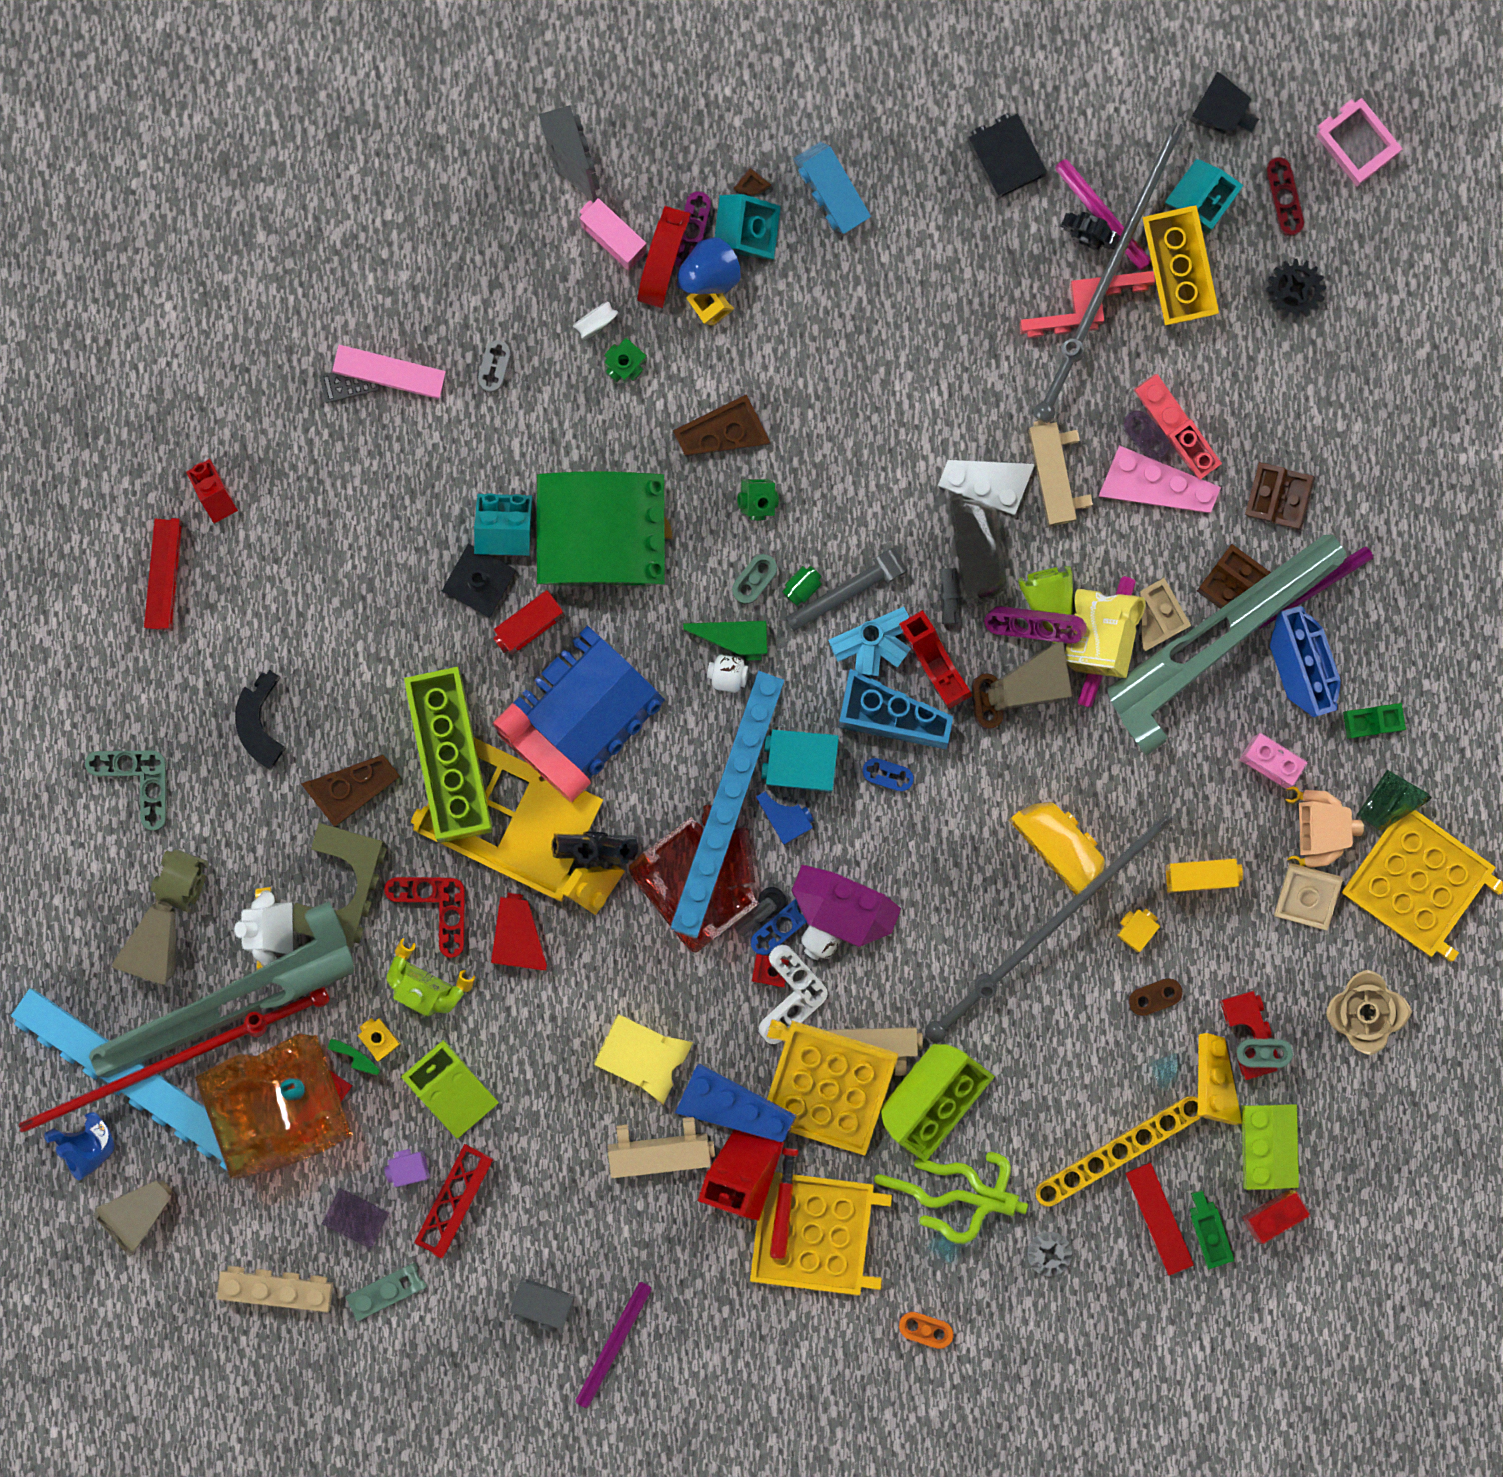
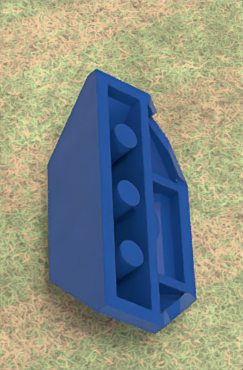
M1302 606L1278 612L1270 648L1287 698L1314 718L1337 710L1341 679L1324 629L1312 616L1305 612L1306 610Z

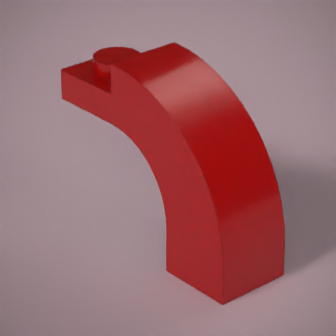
M664 206L650 245L636 301L663 309L691 213Z
M921 610L899 623L913 654L948 710L972 696L971 691L950 660L935 628L924 611Z

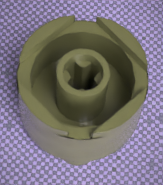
M174 849L172 852L166 850L161 861L163 869L160 876L154 878L151 892L155 893L156 901H164L171 904L174 908L190 912L191 909L188 905L190 903L195 905L206 879V875L202 874L203 867L208 869V861L178 849Z

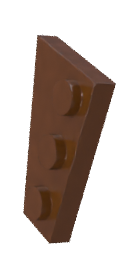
M747 394L673 430V434L684 456L771 445Z
M380 755L342 770L301 783V785L331 824L337 827L401 776L384 755Z

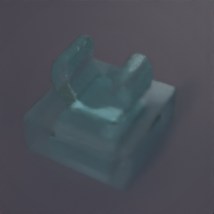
M937 1231L927 1248L951 1263L963 1244L951 1242L940 1231Z

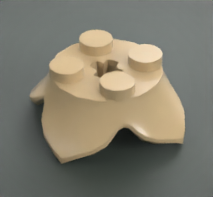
M1364 970L1353 976L1348 982L1346 989L1331 999L1326 1015L1331 1026L1336 1031L1346 1035L1350 1044L1356 1050L1367 1055H1373L1385 1047L1388 1036L1392 1032L1400 1030L1407 1023L1412 1010L1404 997L1388 990L1385 980L1379 974L1371 970ZM1366 1004L1374 1012L1373 1016H1369L1367 1021L1364 1016L1360 1015V1009H1364L1363 1006Z

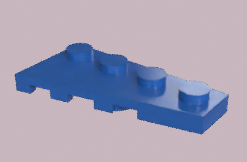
M700 1063L696 1066L675 1113L694 1117L695 1119L780 1142L786 1139L796 1118L795 1114Z

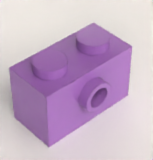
M410 1149L394 1152L395 1158L387 1160L388 1166L384 1167L388 1183L393 1182L394 1188L430 1178L424 1150L412 1154Z

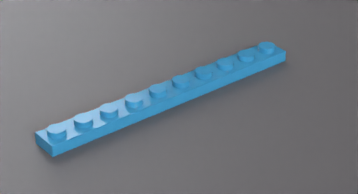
M761 671L757 672L670 930L693 938L698 936L784 679Z

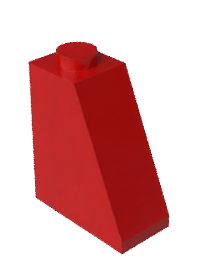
M507 893L506 898L500 897L491 963L547 971L548 965L529 901L523 900L522 894Z

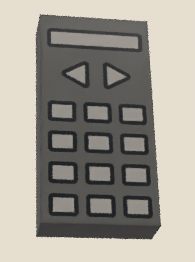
M336 373L319 376L326 404L379 391V386L376 383Z

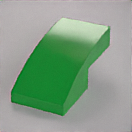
M1402 703L1343 712L1347 739L1406 730Z
M330 1039L329 1050L354 1057L351 1068L380 1075L381 1069L363 1052L342 1041Z

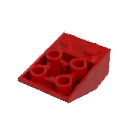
M734 1129L706 1173L697 1201L759 1221L785 1141L780 1142Z

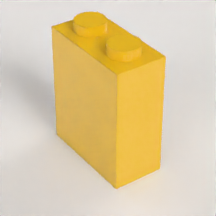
M1237 859L1165 865L1167 893L1235 888L1239 886L1240 881H1243L1242 865L1237 864Z

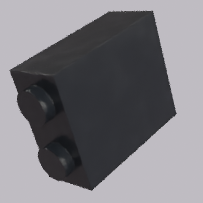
M1010 113L1004 114L995 120L996 124L988 128L982 125L970 132L972 136L968 137L967 142L996 200L1045 177L1047 173L1018 113L1013 116Z

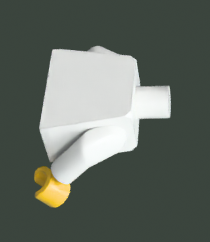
M271 887L257 888L255 890L256 900L252 903L251 908L242 911L241 921L237 922L234 928L236 936L242 938L243 949L251 951L253 957L257 959V970L276 961L275 956H285L293 952L292 902L274 903L275 898L271 892Z

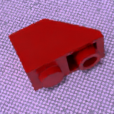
M211 459L198 463L192 469L186 471L200 502L214 524L238 511Z

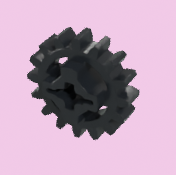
M1081 212L1078 216L1073 213H1066L1060 226L1064 228V231L1070 232L1073 238L1072 241L1099 251L1102 247L1114 250L1120 238L1117 232L1110 230L1111 228L1107 225L1108 222L1106 220L1090 215L1087 212Z
M1294 259L1291 266L1287 261H1284L1282 263L1283 270L1275 267L1273 272L1276 277H1268L1267 281L1273 284L1266 288V292L1273 295L1268 299V303L1276 302L1277 306L1274 311L1277 312L1283 309V317L1285 318L1290 313H1293L1294 319L1297 320L1301 312L1305 317H1309L1310 308L1314 311L1319 309L1316 301L1323 302L1325 299L1324 296L1320 295V292L1325 291L1327 288L1319 283L1324 279V275L1316 276L1315 273L1318 267L1315 266L1309 269V261L1307 260L1303 265H1299L1298 259ZM1296 272H1301L1307 275L1308 278L1298 276ZM1284 276L1285 287L1278 291L1279 281ZM1293 283L1296 286L1301 285L1302 290L1299 292V295L1297 292L1290 291ZM1314 287L1313 297L1308 303L1307 292ZM1284 300L1295 302L1296 307L1286 304Z

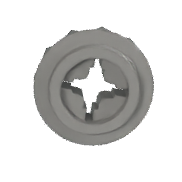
M1043 1232L1031 1241L1027 1255L1031 1267L1037 1273L1044 1276H1055L1061 1274L1070 1265L1072 1250L1069 1242L1062 1235L1056 1232ZM1056 1243L1054 1253L1061 1260L1050 1259L1043 1265L1045 1254L1039 1248L1050 1249Z

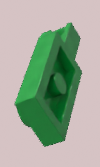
M1203 1190L1192 1192L1191 1196L1195 1207L1189 1209L1190 1218L1207 1269L1233 1262V1254L1218 1208L1215 1207L1213 1201L1206 1202Z

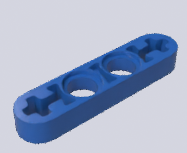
M796 899L752 936L751 947L757 954L767 955L771 953L775 947L779 946L807 922L804 915L797 909L798 902ZM780 917L791 919L792 929L789 932L782 933L777 929L776 922ZM771 925L773 931L781 939L776 942L773 937L768 942L769 949L766 950L763 947L758 949L756 947L758 944L756 938L759 935L764 938L770 934L766 928Z

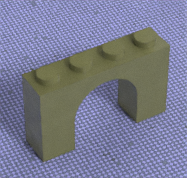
M318 823L311 849L344 859L352 866L357 876V890L354 898L344 908L335 911L343 928L347 947L354 948L355 943L360 944L364 928L360 927L362 917H368L372 904V901L368 900L370 890H376L380 875L375 874L378 863H384L387 848L383 847L384 841ZM295 903L292 912L293 931L314 937L305 917L306 911L313 907Z

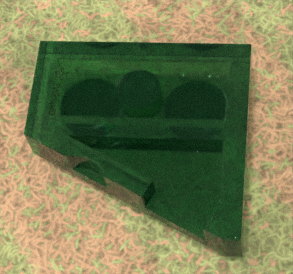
M1386 770L1357 813V816L1378 830L1383 831L1429 802L1432 797L1429 793Z

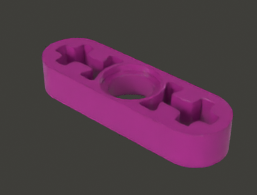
M701 191L693 192L688 196L684 209L685 212L691 213L693 216L695 208L694 205H691L692 201H697L698 197L703 198V203L706 204V208H700L698 215L700 218L704 217L703 222L696 218H690L688 224H696L700 229V233L696 238H688L684 235L683 241L689 244H697L703 240L711 209L709 196ZM681 244L678 254L684 253L685 244ZM690 246L689 254L694 249L693 246ZM677 257L675 266L680 269L682 263L681 259Z

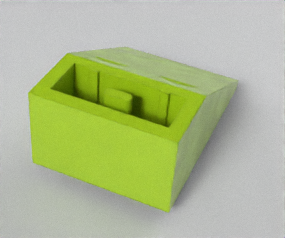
M442 1040L401 1076L419 1099L456 1139L462 1136L499 1103L446 1040Z

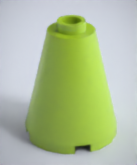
M1064 566L1065 571L1058 572V568L1053 567L1027 574V581H1024L1022 577L1018 579L1019 587L1031 610L1073 615V572L1070 566ZM1042 621L1043 627L1047 631L1053 632L1054 629L1051 623Z

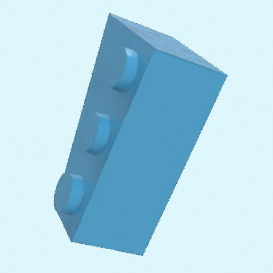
M820 141L793 158L799 168L798 172L806 184L809 183L814 191L811 194L819 207L823 206L828 215L825 218L833 231L838 229L839 232L844 234L871 217L831 146Z

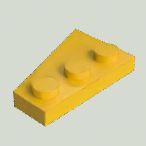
M1209 1033L1199 1034L1198 1116L1231 1125L1242 1124L1226 1040L1224 1037Z

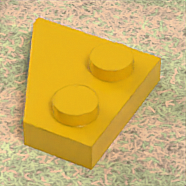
M612 865L611 869H604L601 866L590 869L576 868L560 892L596 915L600 908L604 906L606 899L625 871L617 865Z

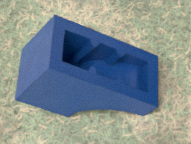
M766 791L756 796L757 801L783 845L812 829L810 823L814 819L807 807L801 809L799 804L794 807L783 806L771 799Z

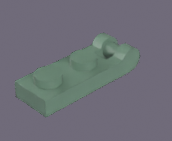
M416 1262L345 1296L356 1320L359 1321L426 1288L427 1285L424 1279L421 1280L417 1273L419 1268ZM407 1276L411 1286L404 1289L400 1278Z

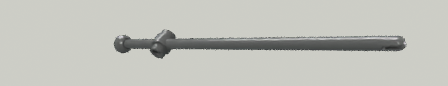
M1177 122L1172 125L1073 339H1068L1062 346L1064 359L1044 402L1037 404L1034 408V417L1042 422L1048 423L1054 418L1055 408L1053 406L1074 362H1078L1084 357V339L1183 128L1182 124L1179 125L1175 136L1172 135L1177 127ZM1073 348H1077L1075 352L1070 353Z
M1170 814L1162 816L991 974H980L975 980V989L940 1021H932L927 1025L925 1030L927 1037L933 1042H941L946 1037L947 1029L980 998H992L997 992V983L1173 822V817L1169 818Z

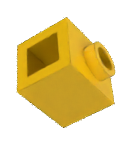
M1146 908L1143 912L1139 909L1134 913L1129 910L1120 921L1123 927L1116 936L1139 953L1159 929L1160 925L1156 923L1158 918Z

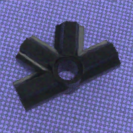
M586 831L583 834H554L551 850L554 858L579 859L580 863L607 861L628 864L629 860H635L638 854V843L634 835H608V833Z

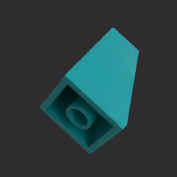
M772 729V736L766 735L764 752H770L769 762L763 763L761 779H766V786L832 793L839 735Z

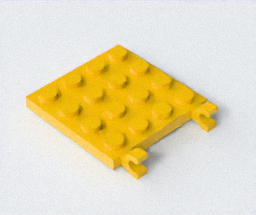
M1404 803L1340 893L1429 957H1432L1437 951L1449 962H1453L1459 952L1443 941L1484 884L1499 895L1503 892V882L1492 875L1496 868L1494 865L1410 805Z
M771 1019L767 1037L785 1041L767 1100L796 1115L789 1131L790 1133L865 1156L898 1058V1053L793 1020L789 1028L782 1022Z
M775 1172L760 1220L757 1221L750 1282L860 1295L861 1287L881 1290L882 1278L863 1276L871 1204L891 1206L892 1195L873 1193L874 1184L793 1174L792 1184L794 1185L787 1254L785 1259L778 1260L770 1257L779 1183L782 1181V1173Z

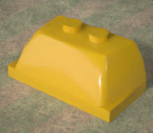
M1052 802L1033 804L1018 811L1008 820L1075 895L1080 893L1104 870L1105 859L1095 848L1098 843L1088 832L1083 834L1076 827L1079 822L1069 811L1064 813L1056 804Z

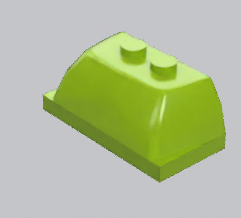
M933 1044L922 1058L914 1064L909 1074L881 1108L883 1124L896 1142L926 1162L995 1076L962 1050L948 1044Z

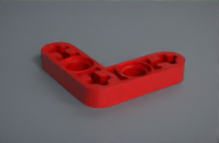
M395 877L387 881L384 892L386 897L393 902L439 903V950L444 956L449 958L457 957L463 952L465 888L460 880L442 877ZM408 881H414L412 886L414 898H408L409 892L400 893L398 898L394 897V893L389 892V888L394 887L395 882H399L401 887H409ZM422 882H428L432 886L433 891L428 898H421L417 894V887ZM450 882H455V887L460 888V893H455L454 902L460 901V907L453 905L444 907V901L450 902V895L444 892V889L450 886ZM449 910H455L460 915V920L455 926H449L444 921V915ZM444 928L448 930L460 928V935L454 934V942L459 943V948L454 949L452 954L449 953L447 948H444V943L449 942V933L443 935Z

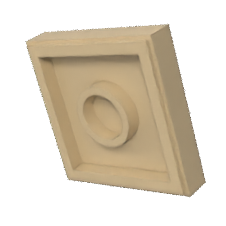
M1289 863L1274 916L1328 931L1343 877Z

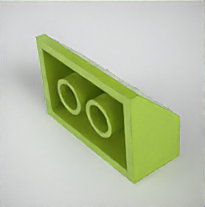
M1297 1104L1241 1105L1243 1189L1299 1188Z

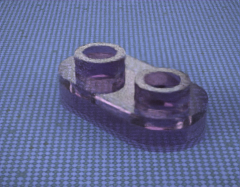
M1132 411L1125 417L1123 421L1124 432L1146 457L1155 460L1166 455L1170 447L1169 439L1145 412ZM1133 421L1141 422L1142 428L1134 430L1132 428ZM1152 441L1159 442L1160 449L1157 451L1152 450L1150 443Z

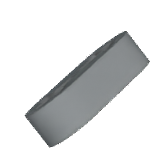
M495 340L488 344L480 368L478 381L481 388L487 392H495L501 388L510 360L511 352L509 346L501 340ZM497 346H502V351L506 355L505 357H499L497 365L493 364L494 355L490 351L491 349L496 350ZM491 368H495V378L498 379V383H492L491 387H488L483 377L489 376Z

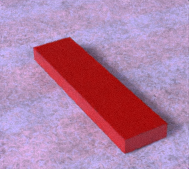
M1151 1162L1126 1172L1125 1175L1167 1275L1170 1276L1194 1266Z

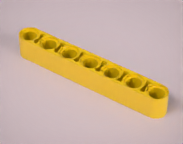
M1194 1096L1183 1097L1043 1180L1035 1188L1034 1195L1036 1200L1044 1206H1053L1201 1118L1198 1116V1111L1194 1116L1189 1117L1184 1113L1183 1108L1188 1101H1194L1198 1107V1098ZM1164 1115H1170L1174 1120L1173 1127L1168 1131L1160 1127V1119ZM1141 1129H1146L1150 1133V1140L1144 1145H1140L1136 1141V1134ZM1117 1143H1122L1126 1147V1154L1121 1159H1116L1112 1155V1148ZM1094 1157L1100 1158L1103 1163L1102 1169L1097 1173H1092L1088 1168L1089 1160ZM1070 1171L1076 1172L1079 1177V1181L1074 1187H1068L1064 1182L1065 1175ZM1044 1186H1052L1055 1190V1196L1050 1201H1044L1040 1196V1191Z

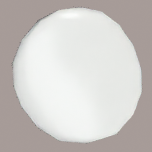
M605 302L582 317L573 327L581 333L582 340L589 339L616 317L618 311L613 310L609 302Z

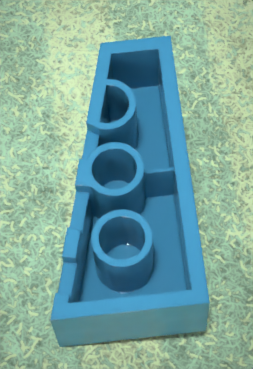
M853 669L849 670L838 728L947 749L953 716L923 702H918L898 690L895 691L882 685V683L872 678L869 679Z

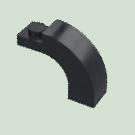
M270 669L267 674L262 672L254 683V686L257 688L254 692L247 687L243 688L235 711L236 730L243 747L253 759L269 770L274 767L286 749L285 746L267 734L261 722L262 706L281 678Z

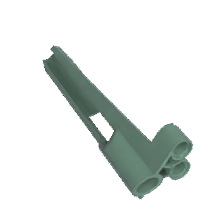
M1334 535L1321 536L1184 636L1172 641L1127 674V679L1120 678L1107 688L1110 700L1119 713L1123 724L1146 756L1167 742L1166 739L1168 738L1152 717L1156 711L1268 619L1305 594L1343 563L1346 551ZM1225 617L1228 618L1230 631L1186 663H1175L1171 660L1170 657Z
M330 901L306 911L305 917L316 940L192 1004L146 1023L93 1049L89 1058L97 1077H110L239 1020L251 1012L283 1005L353 974L354 966L347 947L346 937ZM270 983L278 984L284 988V990L220 1018L219 1006Z

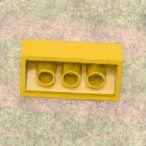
M1197 205L1142 217L1165 326L1219 314Z

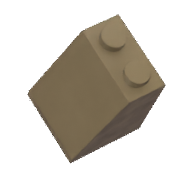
M1057 642L1042 649L990 684L991 689L988 690L990 704L994 705L995 711L1058 702L1072 697L1063 642Z

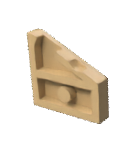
M1165 578L1139 592L1140 597L1145 599V610L1141 618L1142 649L1144 652L1191 626Z

